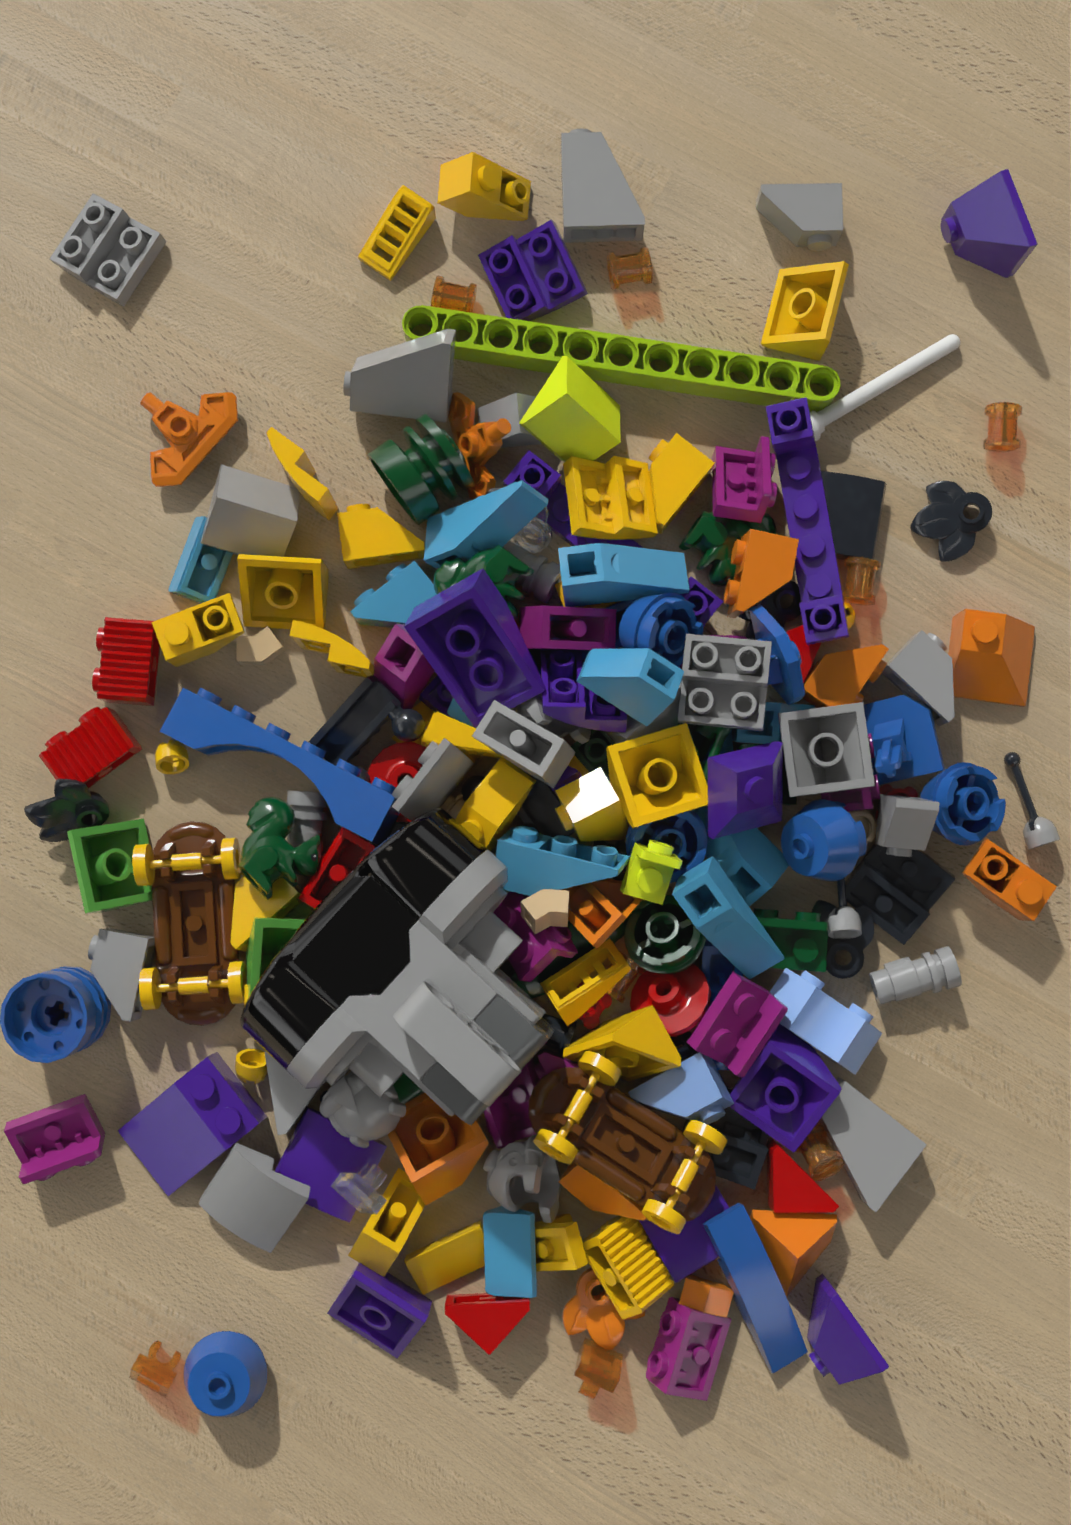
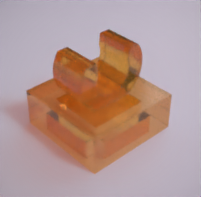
M585 1337L578 1352L574 1376L583 1380L578 1393L593 1400L600 1388L613 1393L620 1381L623 1354L614 1350L604 1349Z
M157 1340L151 1345L148 1357L141 1353L139 1354L131 1368L129 1378L166 1398L175 1383L177 1373L174 1370L179 1364L181 1353L176 1350L169 1362H159L156 1354L159 1352L162 1342Z

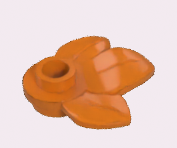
M589 1268L579 1277L576 1284V1294L565 1304L562 1315L563 1324L568 1335H576L587 1329L597 1345L604 1349L612 1350L623 1337L625 1330L624 1320L642 1318L645 1316L646 1310L641 1314L622 1320L605 1289L599 1295L591 1294L592 1289L596 1285L602 1284L593 1269Z

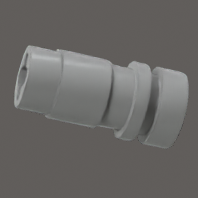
M508 541L503 548L535 570L530 576L521 575L516 583L521 585L522 591L527 594L534 592L533 596L544 603L549 602L556 592L554 584L561 582L560 565L554 561L549 564L548 558L542 555L536 557L530 554L528 550Z
M287 790V803L291 805L296 818L294 828L287 836V841L295 848L311 837L319 835L320 846L318 847L320 864L324 834L322 826L323 820H327V813L323 812L324 807H328V804L320 792ZM294 870L295 874L302 875L297 870Z
M949 946L935 949L933 955L930 952L922 953L921 958L911 961L909 957L885 963L883 965L884 969L869 973L871 986L879 1005L891 1001H901L930 990L933 993H938L942 991L943 986L948 990L962 985L959 967Z

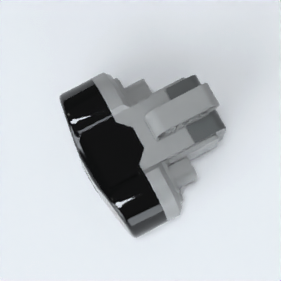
M442 808L429 810L402 827L370 852L331 890L272 959L251 992L240 1019L242 1029L305 1089L320 1088L326 1082L333 1086L351 1070L381 1098L401 1075L405 1073L448 1115L453 1116L455 1114L469 1125H472L486 1108L493 1104L555 1031L542 1017L546 1011L499 968L523 941L493 913L507 895L503 888L508 882V867Z

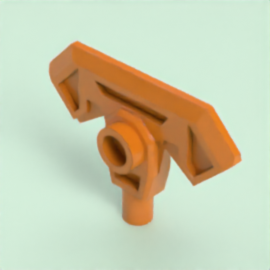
M151 392L142 398L140 404L153 415V422L171 445L169 448L150 452L152 483L156 487L182 485L238 421L237 397L232 392L201 395L199 416L170 401L163 403Z
M455 392L452 394L448 418L455 444L463 454L467 468L474 480V486L468 489L469 498L474 500L479 496L494 492L496 480L484 465L489 458L497 454L503 444L502 438L511 431V424L507 419L500 418L496 422H483L474 425L475 403L464 394Z

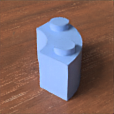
M785 968L770 991L772 995L788 1008L780 1024L856 1075L882 1035L878 1029L870 1024L873 1016L854 1003L848 1009L822 991L825 983L806 970L799 976Z

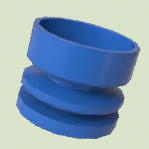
M63 966L22 978L8 991L1 1005L0 1025L6 1042L16 1054L31 1062L50 1063L86 1049L101 1038L110 1022L111 1002L91 972L82 967ZM64 1003L63 1010L59 1009V1005ZM65 1012L69 1013V1017L64 1018Z

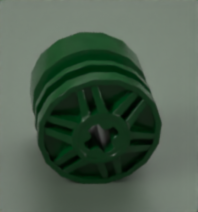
M423 414L416 419L417 426L423 435L422 439L410 426L402 429L409 446L408 449L403 451L394 441L388 439L367 454L392 495L417 525H420L440 510L433 491L439 488L451 500L458 497L450 480L451 478L465 491L474 486V480L460 449L444 429L438 427L427 414Z

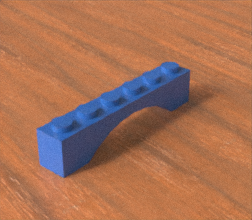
M201 687L197 694L182 688L160 732L208 756L229 751H254L272 754L287 760L298 767L316 785L327 802L336 824L375 844L384 845L400 814L392 807L397 800L392 796L396 787L377 777L370 784L359 778L361 769L342 759H339L336 766L323 759L326 751L305 740L301 747L294 745L288 741L291 733L271 723L268 724L266 729L255 725L253 722L257 717L256 715L234 705L231 712L220 707L219 704L222 698Z

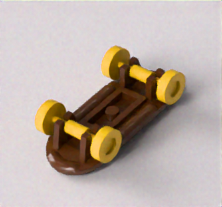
M190 821L178 824L163 834L157 841L154 850H152L150 844L135 845L132 856L133 875L137 886L152 885L156 967L143 968L140 972L139 995L143 1010H157L162 1002L165 1009L177 1020L189 1025L200 1026L218 1022L226 1017L236 1004L244 1003L243 987L247 984L246 964L244 961H239V950H236L230 943L235 879H239L241 875L238 867L241 862L239 842L236 837L226 838L218 828L205 822Z
M585 1051L578 1062L580 1068L564 1067L553 1070L543 1076L534 1086L528 1100V1116L531 1126L537 1134L533 1142L540 1150L560 1162L566 1164L574 1162L642 1206V1214L649 1221L668 1232L680 1234L686 1222L694 1220L706 1210L711 1203L716 1186L715 1168L708 1152L718 1155L722 1153L727 1144V1139L724 1135L713 1127L697 1120H690L684 1132L615 1088L614 1086L622 1074L621 1070L613 1062L595 1052Z

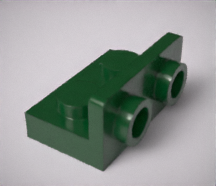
M754 908V915L784 956V960L770 968L826 972L829 922H820L821 913L795 911V920L778 918L779 910Z

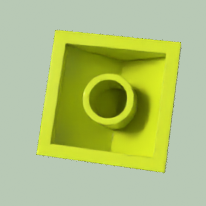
M563 356L519 424L562 462H566L571 456L594 461L621 443L620 405L568 356Z

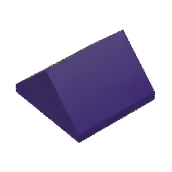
M358 1262L327 1314L398 1359L425 1324L429 1316L432 1300L387 1272L383 1277Z

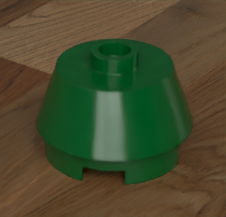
M666 895L663 905L642 899L629 917L624 932L625 946L633 961L648 971L662 974H676L688 969L698 958L706 941V937L696 929L673 895Z

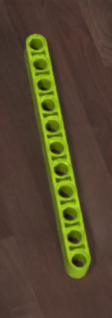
M424 305L410 308L402 319V328L406 342L423 337L412 333L413 328L419 324H426L432 328L426 335L445 329L468 331L472 334L468 340L464 342L455 341L454 359L551 374L561 358L568 356L592 380L763 406L807 397L810 412H819L831 405L841 386L840 378L835 370L818 364ZM497 336H505L511 340V343L504 348H497L491 344V341ZM536 342H545L551 349L547 353L537 354L530 347ZM582 347L591 354L585 360H577L570 355V352L575 348ZM621 353L626 355L630 362L625 366H617L611 362L610 357ZM661 359L668 363L670 369L665 372H657L651 368L649 363L653 360ZM695 365L703 366L708 370L709 376L697 378L691 374L689 369ZM734 371L743 372L747 375L749 382L737 384L731 379L729 374ZM773 377L783 378L788 384V389H775L771 385L770 379ZM810 384H822L826 387L828 395H815L810 389Z

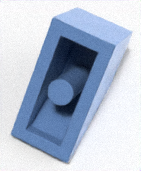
M700 1052L681 1062L680 1067L667 1070L628 1092L632 1099L642 1105L689 1121L697 1120L705 1124L712 1123L725 1115L724 1109L734 1104L713 1059Z

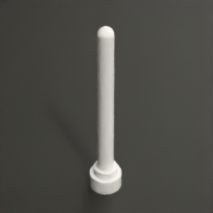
M954 334L948 335L821 411H811L810 416L815 441L820 439V434L825 431V426L956 350L960 346L959 337Z

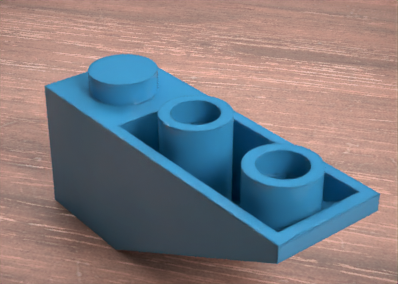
M521 480L429 517L427 519L424 561L437 569L447 560L453 561L458 557L466 563L479 551L495 548L498 544L503 547L548 505V499Z
M605 543L558 548L565 607L635 600L641 597L664 593H689L684 553Z
M708 805L694 809L706 828L707 859L712 856L716 859L747 905L751 906L774 886L789 865L783 853L757 828L711 839L708 837Z
M529 826L512 827L498 840L496 857L508 867V882L503 889L531 896L542 889L561 890L616 877L630 860V856L619 854L613 847L605 845L591 847L579 844L573 837L563 835L550 837L538 834L535 828Z
M713 856L678 877L672 893L674 898L696 929L748 979L784 960L781 951Z

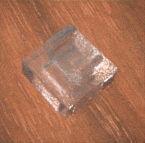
M365 1164L358 1173H340L331 1185L335 1191L360 1213L378 1214L387 1201L376 1191L387 1177V1174L376 1164H373L372 1167Z

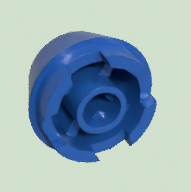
M664 593L646 596L633 601L624 612L619 627V639L623 648H650L679 667L683 664L686 634L703 635V623L696 621L693 610L696 606L680 594Z
M962 762L948 767L931 778L923 787L920 798L940 802L939 812L932 831L955 844L964 846L976 844L986 837L990 831H997L1002 824L1006 808L1005 799H999L997 788L992 781L997 779V777L984 767Z
M825 799L814 800L805 805L786 823L781 835V848L785 860L795 872L824 881H838L853 871L859 856L865 855L867 841L862 822L854 821L851 814L844 809L847 805Z
M694 810L633 829L630 825L627 831L626 852L630 857L635 842L648 846L649 840H655L674 847L672 853L683 862L680 869L674 868L670 883L677 882L679 876L702 863L706 855V828Z
M221 1331L202 1338L191 1349L184 1365V1384L190 1399L199 1410L211 1416L234 1417L245 1413L261 1398L267 1383V1364L262 1350L252 1338L237 1332Z

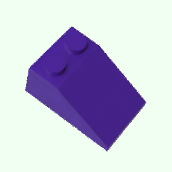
M484 568L416 606L404 625L406 631L474 728L478 727L494 700L512 709L545 691L546 687L512 613Z
M215 1052L207 1056L121 1127L118 1132L166 1195L170 1196L268 1116L219 1053Z

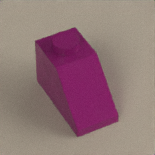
M543 605L520 607L519 631L528 649L582 651L615 649L616 609Z

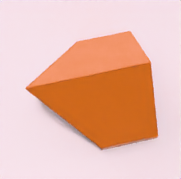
M607 878L562 889L569 890L568 920L596 949L606 941L642 901L640 898L623 894L620 891L622 880Z
M752 1210L750 1219L762 1241L786 1297L831 1243L837 1225V1214L774 1213L769 1210Z

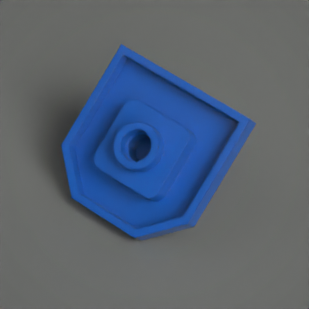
M761 604L749 608L755 639L772 641L768 685L771 684L788 705L800 701L805 696V688L800 667L802 663L801 655L796 644L790 641L787 632Z
M907 695L864 704L867 733L872 734V744L875 758H871L873 775L877 774L879 785L945 770L930 709Z

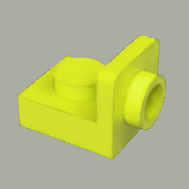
M649 840L648 846L635 842L620 891L629 896L663 905L674 868L680 869L683 861L672 853L674 847L668 844Z

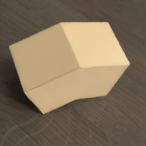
M267 626L255 636L237 637L236 662L240 665H267L285 652L286 649Z
M542 889L521 901V917L535 934L549 926L568 927L569 890Z

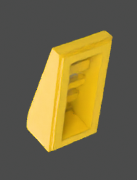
M402 185L392 198L359 253L358 259L392 281L436 219L435 207ZM407 208L418 216L417 219L404 210ZM397 220L410 228L408 234L394 225ZM389 234L402 244L398 248L384 239L385 236ZM379 247L393 256L391 262H388L376 254L375 250Z
M439 712L433 713L421 740L422 746L428 747L432 741L439 745L445 738L463 753L502 758V756L472 737L476 728Z
M609 938L598 949H592L541 982L540 985L566 1026H568L593 1006L631 968ZM606 958H608L611 964L613 965L607 970L602 965V962ZM596 970L598 976L592 979L589 974ZM583 981L584 985L577 988V986Z

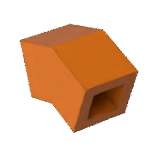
M691 1274L685 1279L679 1304L703 1313L727 1318L734 1292L723 1283L709 1281Z

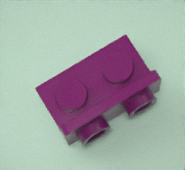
M732 972L687 1043L695 1051L723 1063L735 1075L743 1078L787 1013L788 1008L765 988Z
M669 1297L665 1311L660 1318V1328L653 1351L648 1357L646 1378L667 1395L707 1401L731 1318L697 1311L679 1304V1298Z

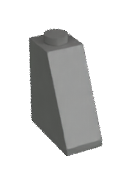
M580 128L574 129L569 133H561L564 243L642 241L645 216L602 132H592L588 129Z
M445 329L357 357L352 370L346 371L344 376L343 393L344 396H350V411L413 419L427 414L433 421L446 422L452 398L456 330Z
M838 1077L836 1081L842 1088L841 1093L819 1121L860 1199L873 1211L877 1212L927 1144L853 1086Z

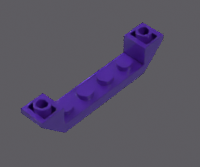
M807 397L766 406L772 446L778 464L789 535L791 538L799 539L795 570L801 599L799 604L806 644L810 645L849 637L845 603Z
M528 450L503 481L504 485L508 486L511 483L523 480L548 499V505L535 518L571 546L605 543L643 548L633 539H597L572 535L566 487L561 484V474L530 450ZM690 576L688 579L689 593L680 595L696 606L693 608L696 621L703 623L704 627L723 603V600Z

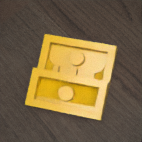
M270 427L266 433L290 480L304 499L329 521L338 510V506L329 489L313 478L316 471L306 452L273 427Z
M571 456L563 463L572 535L597 539L652 538L658 534L648 463L619 456H613L606 464Z
M293 620L290 637L301 649L329 654L327 661L338 673L363 678L374 675V665L352 644L323 628Z

